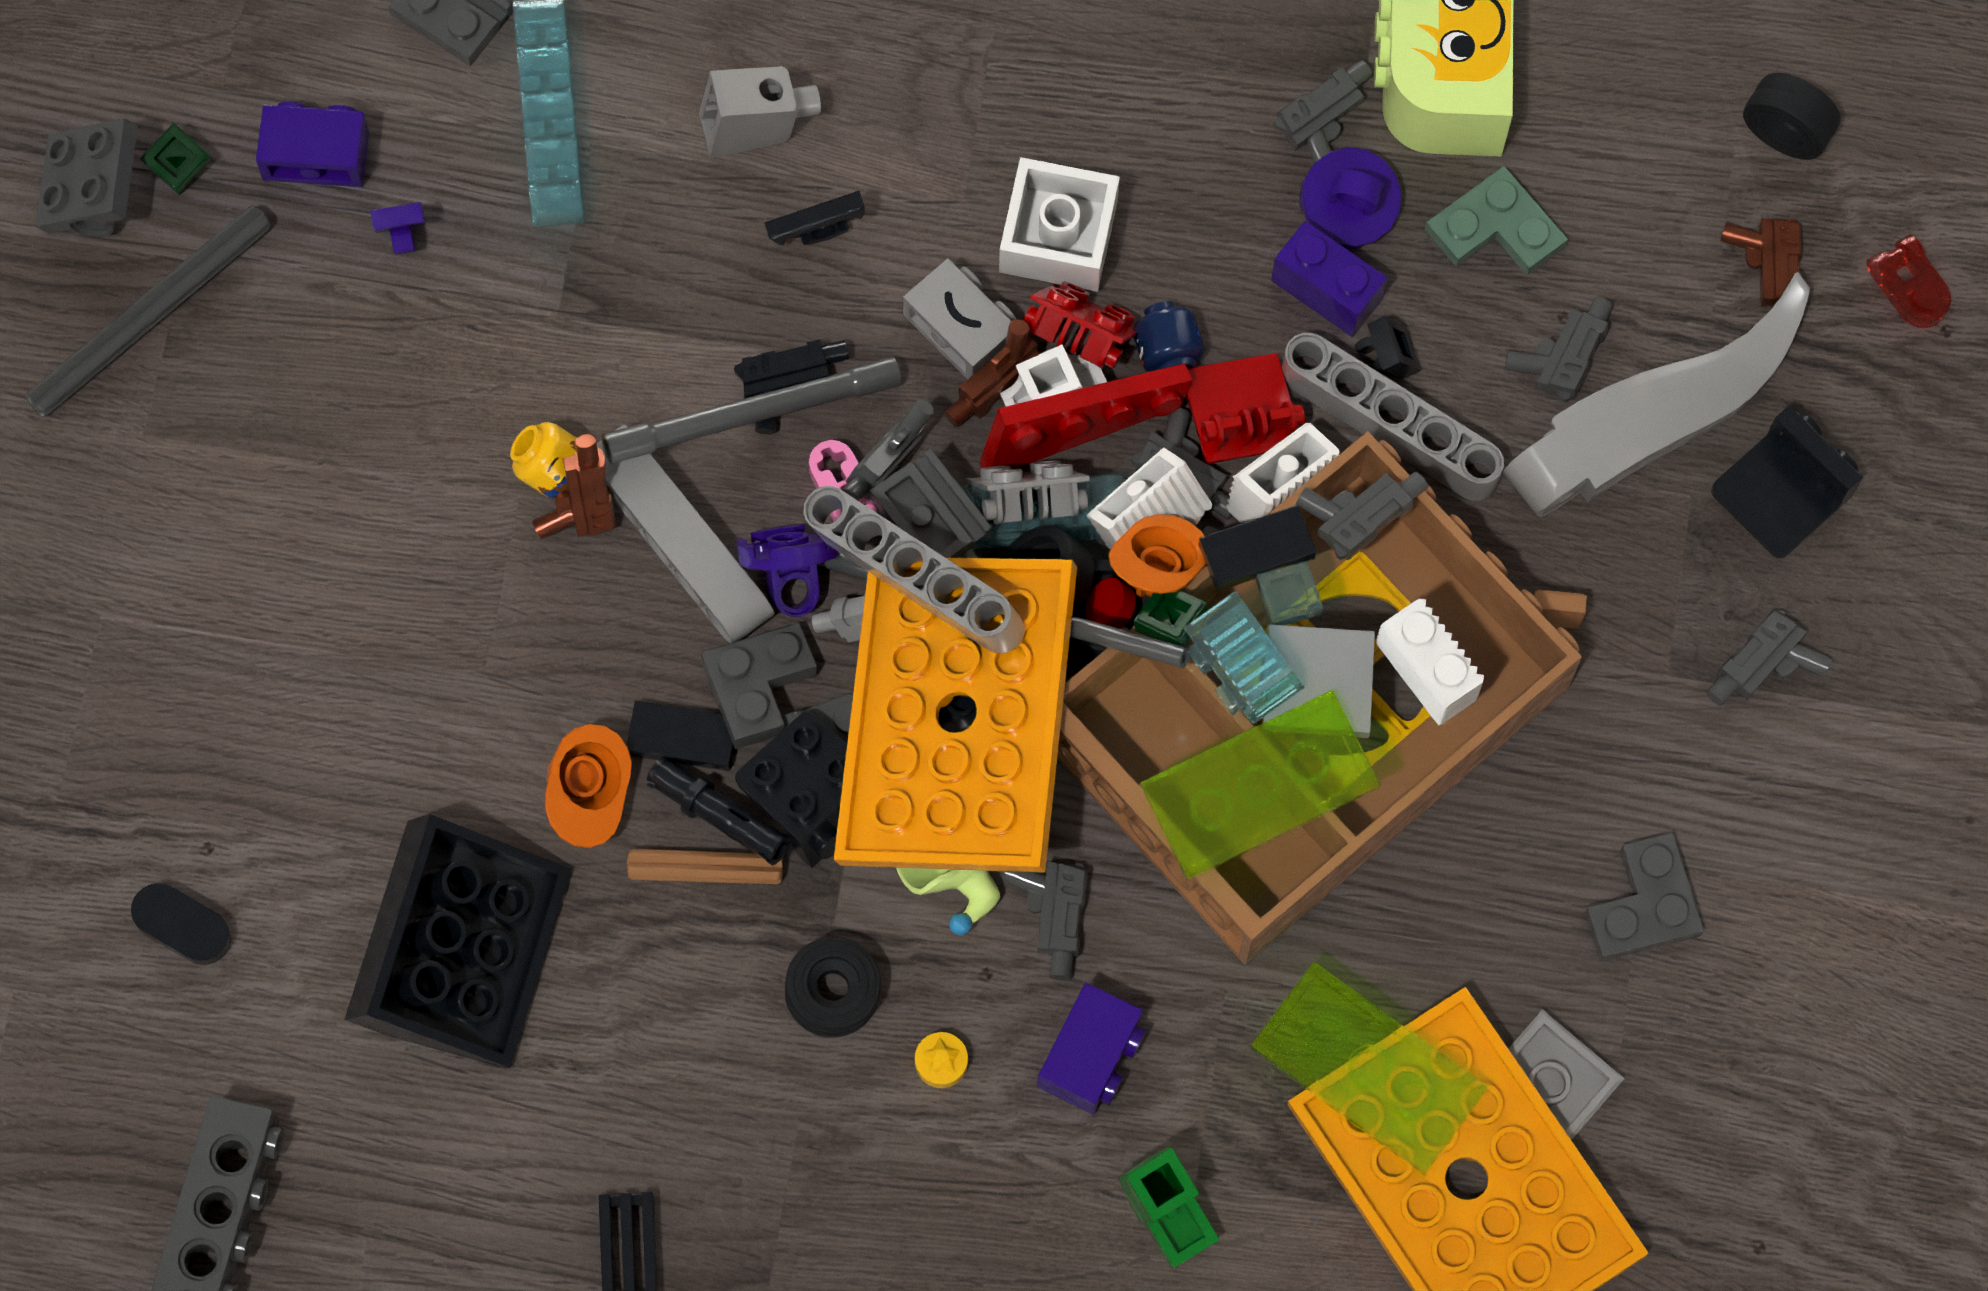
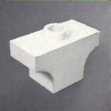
M1061 344L1015 365L1019 373L1018 379L1010 388L1001 392L1000 395L1007 407L1106 383L1107 380L1101 368L1080 358V355L1066 353Z

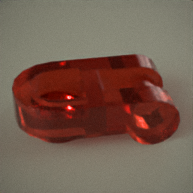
M1909 234L1897 241L1895 249L1887 254L1880 251L1867 259L1866 265L1872 278L1908 324L1917 328H1930L1936 326L1944 319L1951 305V293L1946 283L1926 258L1923 246L1915 236ZM1906 266L1913 277L1902 282L1896 271Z

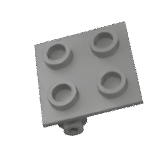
M1058 460L1030 463L1031 472L1011 469V466L980 468L981 477L966 478L967 484L990 491V499L982 500V513L986 520H993L995 524L1022 521L1021 507L1025 521H1032V490H1035L1037 511L1041 520L1047 519L1049 512L1052 518L1077 516L1079 510H1087L1088 507L1085 489L1078 490L1077 482L1090 481L1089 475L1073 471L1072 464H1061V461Z

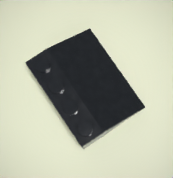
M432 814L407 821L344 1020L396 1039L505 1069L510 1068L571 869Z

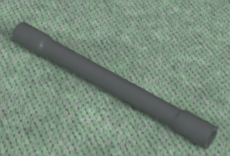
M891 356L851 367L842 373L656 423H642L602 434L604 453L610 464L653 453L662 447L851 396L861 397L901 385V373L897 361Z

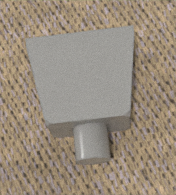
M783 66L710 71L699 111L709 158L788 141L796 118L820 115V95L816 85L792 88L789 72Z

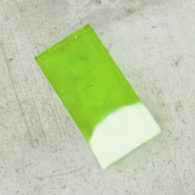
M1333 690L1140 782V787L1187 881L1379 789L1381 786Z
M1315 962L1311 964L1251 1044L1250 1048L1424 1176L1488 1089V1086Z

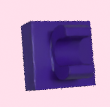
M421 202L370 211L374 231L376 233L390 231L395 255L415 252L411 227L426 224L423 204Z

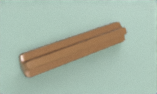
M632 849L627 856V874L632 880L779 884L783 875V860L781 859L776 865L772 866L755 853Z

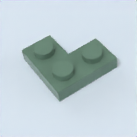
M1505 166L1426 222L1425 226L1427 234L1456 267L1496 239L1526 275H1529L1563 250L1568 242L1566 236Z

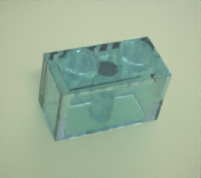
M1236 590L1184 627V630L1194 642L1193 645L1188 647L1189 655L1204 675L1213 670L1223 684L1214 690L1232 715L1242 710L1249 721L1255 724L1305 688Z

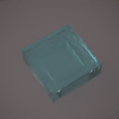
M1307 561L1256 576V583L1270 625H1287L1322 615L1323 606Z

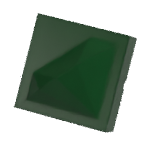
M174 122L140 158L146 166L178 195L213 159Z
M1181 590L1164 594L1153 593L1134 619L1135 631L1151 638L1184 647L1208 614L1207 603Z

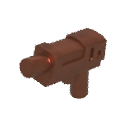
M1762 218L1759 224V232L1726 222L1720 241L1745 249V259L1748 267L1751 269L1760 268L1761 306H1771L1773 308L1794 274L1799 272V262L1802 258L1800 223H1797L1794 219L1785 221L1775 218L1773 220Z
M1011 321L1004 348L959 386V399L944 411V415L953 426L958 427L972 414L979 419L989 411V407L1001 397L1000 393L1010 388L1017 381L1019 373L1015 365L1040 354L1037 350L1038 344L1028 335L1029 326L1025 321Z
M589 434L579 436L575 440L577 452L573 456L563 458L569 492H560L556 495L555 505L557 510L532 521L540 539L574 524L578 538L587 534L593 536L615 528L616 517L612 495L605 479L607 473L605 456L603 451L597 448L594 436Z

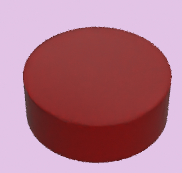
M1116 578L1102 580L1092 589L1085 605L1086 619L1119 629L1123 628L1134 613L1136 605L1135 592L1130 586Z

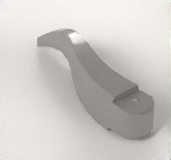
M1797 272L1773 308L1748 333L1717 351L1641 372L1607 386L1571 405L1552 418L1551 426L1553 429L1513 459L1504 469L1503 475L1537 516L1543 517L1555 511L1578 494H1581L1587 502H1590L1645 465L1720 425L1752 401L1769 382L1793 342L1803 317L1810 287L1801 274Z

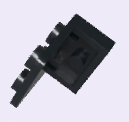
M1789 405L1775 417L1767 435L1714 482L1711 493L1771 555L1776 558H1785L1852 498L1863 476L1858 472L1856 462L1848 453L1841 449L1835 450L1822 437L1821 429L1811 417L1804 413L1799 414Z
M803 712L737 771L735 780L739 788L788 833L797 855L813 868L820 860L832 857L835 852L847 743L814 713Z

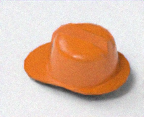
M1156 514L1143 517L1114 543L1108 554L1110 566L1120 578L1136 589V594L1141 598L1151 597L1153 593L1177 592L1196 577L1206 564L1198 545L1199 538L1204 537V534L1191 522L1174 515Z
M587 724L574 728L562 738L548 765L545 811L550 826L557 835L575 847L592 848L604 844L615 834L621 820L630 781L632 762L628 747L621 737L606 726Z

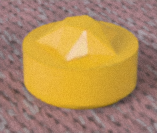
M937 1032L928 1035L919 1043L915 1052V1068L921 1080L929 1086L935 1088L951 1087L957 1084L966 1073L968 1066L967 1050L963 1042L956 1036L946 1032Z

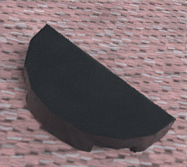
M859 190L764 223L769 239L779 245H785V239L800 237L802 244L811 245L847 232L849 229L847 222L853 217L861 219L865 214V206Z

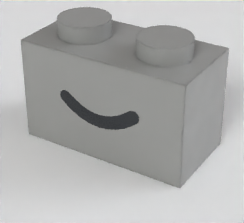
M947 258L903 296V315L966 379H969L1004 348L1009 324L1017 319L1006 305L1000 301L994 304L982 292V284L973 272L964 266L958 269Z

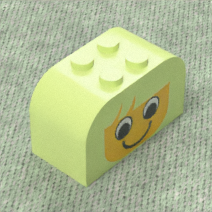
M1379 0V12H1376L1374 32L1375 42H1379L1378 57L1375 58L1374 87L1383 88V116L1392 135L1406 147L1422 153L1501 157L1513 116V0Z

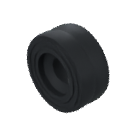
M1770 73L1759 82L1743 111L1746 125L1762 142L1782 154L1803 160L1815 159L1823 153L1838 129L1841 120L1837 106L1824 92L1801 78L1785 73Z
M839 937L821 938L804 946L792 959L785 980V1000L792 1017L807 1031L823 1037H842L862 1028L873 1016L881 992L880 972L870 953L859 944ZM827 974H838L846 980L848 992L840 1000H826L818 992V981Z

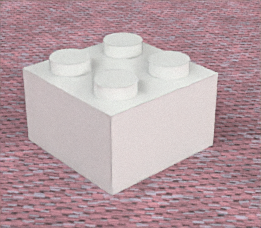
M1020 157L1000 245L999 273L1060 285L1065 281L1083 289L1098 292L1118 202L1120 177Z

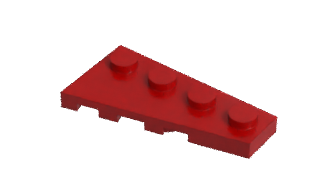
M1184 363L998 408L979 464L981 468L1011 466V469H1017L1154 417L1169 415L1182 407L1192 383L1191 375Z

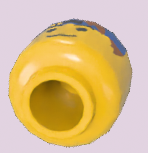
M551 422L527 426L516 437L510 451L515 476L540 494L550 498H556V495L560 492H568L563 458L573 456L577 452L575 445L577 437Z

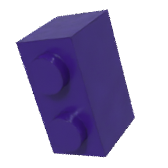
M292 101L280 102L278 106L263 105L256 162L262 180L363 187L369 129L364 112L345 105H332L328 109L307 108L301 103Z
M1304 221L1275 257L1271 281L1342 331L1354 337L1382 301L1387 277L1307 221Z
M1085 982L1038 1074L1037 1088L1092 1115H1095L1101 1102L1110 1105L1123 1080V1076L1117 1074L1116 1071L1124 1055L1133 1059L1147 1030L1139 1026L1143 1010Z

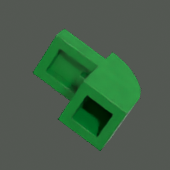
M1172 1147L1163 1148L1119 1176L1122 1189L1139 1221L1144 1222L1171 1268L1179 1266L1220 1240L1194 1198L1199 1195V1192Z

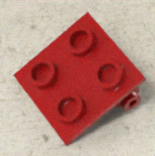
M1063 281L1061 286L1053 284L1031 295L1030 299L1039 303L1040 306L1037 308L1031 305L1023 319L1030 327L1029 333L1054 343L1065 318H1067L1056 346L1062 344L1064 347L1077 323L1081 327L1070 349V353L1076 355L1082 347L1089 330H1091L1080 358L1101 369L1105 365L1114 369L1123 350L1115 347L1116 344H1123L1136 336L1137 332L1133 329L1135 323H1133L1135 316L1132 313L1113 304H1107L1106 308H1103L1088 300L1089 292L1072 283Z
M1277 353L1188 368L1192 383L1187 393V399L1206 465L1263 455L1299 428L1298 425L1305 423L1302 405H1293Z

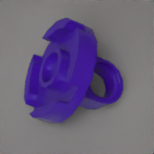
M1346 147L1330 151L1311 166L1301 183L1299 205L1301 212L1304 211L1305 218L1309 224L1344 248L1354 250L1374 243L1391 229L1400 212L1402 194L1396 174L1384 159L1369 150Z
M805 524L777 526L750 533V544H747V540L739 538L737 540L739 564L748 569L766 570L768 594L771 602L783 614L790 617H801L809 614L819 600L817 564L834 559L841 553L827 545L818 534L805 533ZM791 579H802L807 586L805 598L796 605L784 604L781 598V590L784 584Z

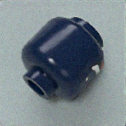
M1171 301L1158 302L1147 307L1144 310L1145 316L1133 328L1137 332L1134 341L1145 371L1151 372L1184 363L1187 369L1198 367L1197 362L1202 359L1205 353V345L1193 311L1185 307H1174Z

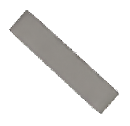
M1301 333L1295 335L1288 342L1284 353L1282 371L1286 385L1293 391L1363 435L1368 431L1378 442L1385 440L1396 450L1400 458L1462 497L1472 501H1481L1489 498L1495 492L1504 468V458L1501 451L1493 443L1317 334ZM1301 356H1308L1313 358L1318 363V366L1311 370H1304L1299 368L1294 363V360ZM1342 383H1351L1356 385L1361 393L1354 397L1342 395L1338 391L1337 386ZM1385 410H1395L1403 416L1404 421L1398 424H1391L1384 421L1380 413ZM1430 436L1441 438L1446 443L1447 448L1441 451L1431 450L1424 445L1423 439ZM1479 463L1484 465L1491 475L1486 478H1476L1467 471L1466 466Z
M622 424L614 431L627 428V426ZM602 439L596 443L597 448H600L605 456L607 467L605 479L606 485L611 491L612 500L729 644L740 641L774 616V611L761 590L651 454L610 464L604 453Z
M822 486L815 489L807 497L803 510L805 520L827 545L988 651L1007 653L1014 650L1021 643L1025 632L1022 617L1002 594L839 488ZM842 509L840 517L835 522L825 524L827 516L831 512ZM882 535L881 542L876 548L864 551L867 542L871 538ZM923 561V565L918 573L911 577H904L907 568L911 564ZM964 588L961 597L956 602L945 604V599L952 590ZM1005 614L1003 623L997 629L985 631L986 625L992 617Z

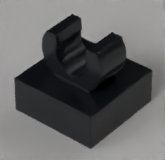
M1386 316L1367 324L1371 337L1359 340L1355 344V349L1364 355L1376 350L1377 359L1369 367L1384 376L1390 373L1402 379L1421 371L1406 325Z

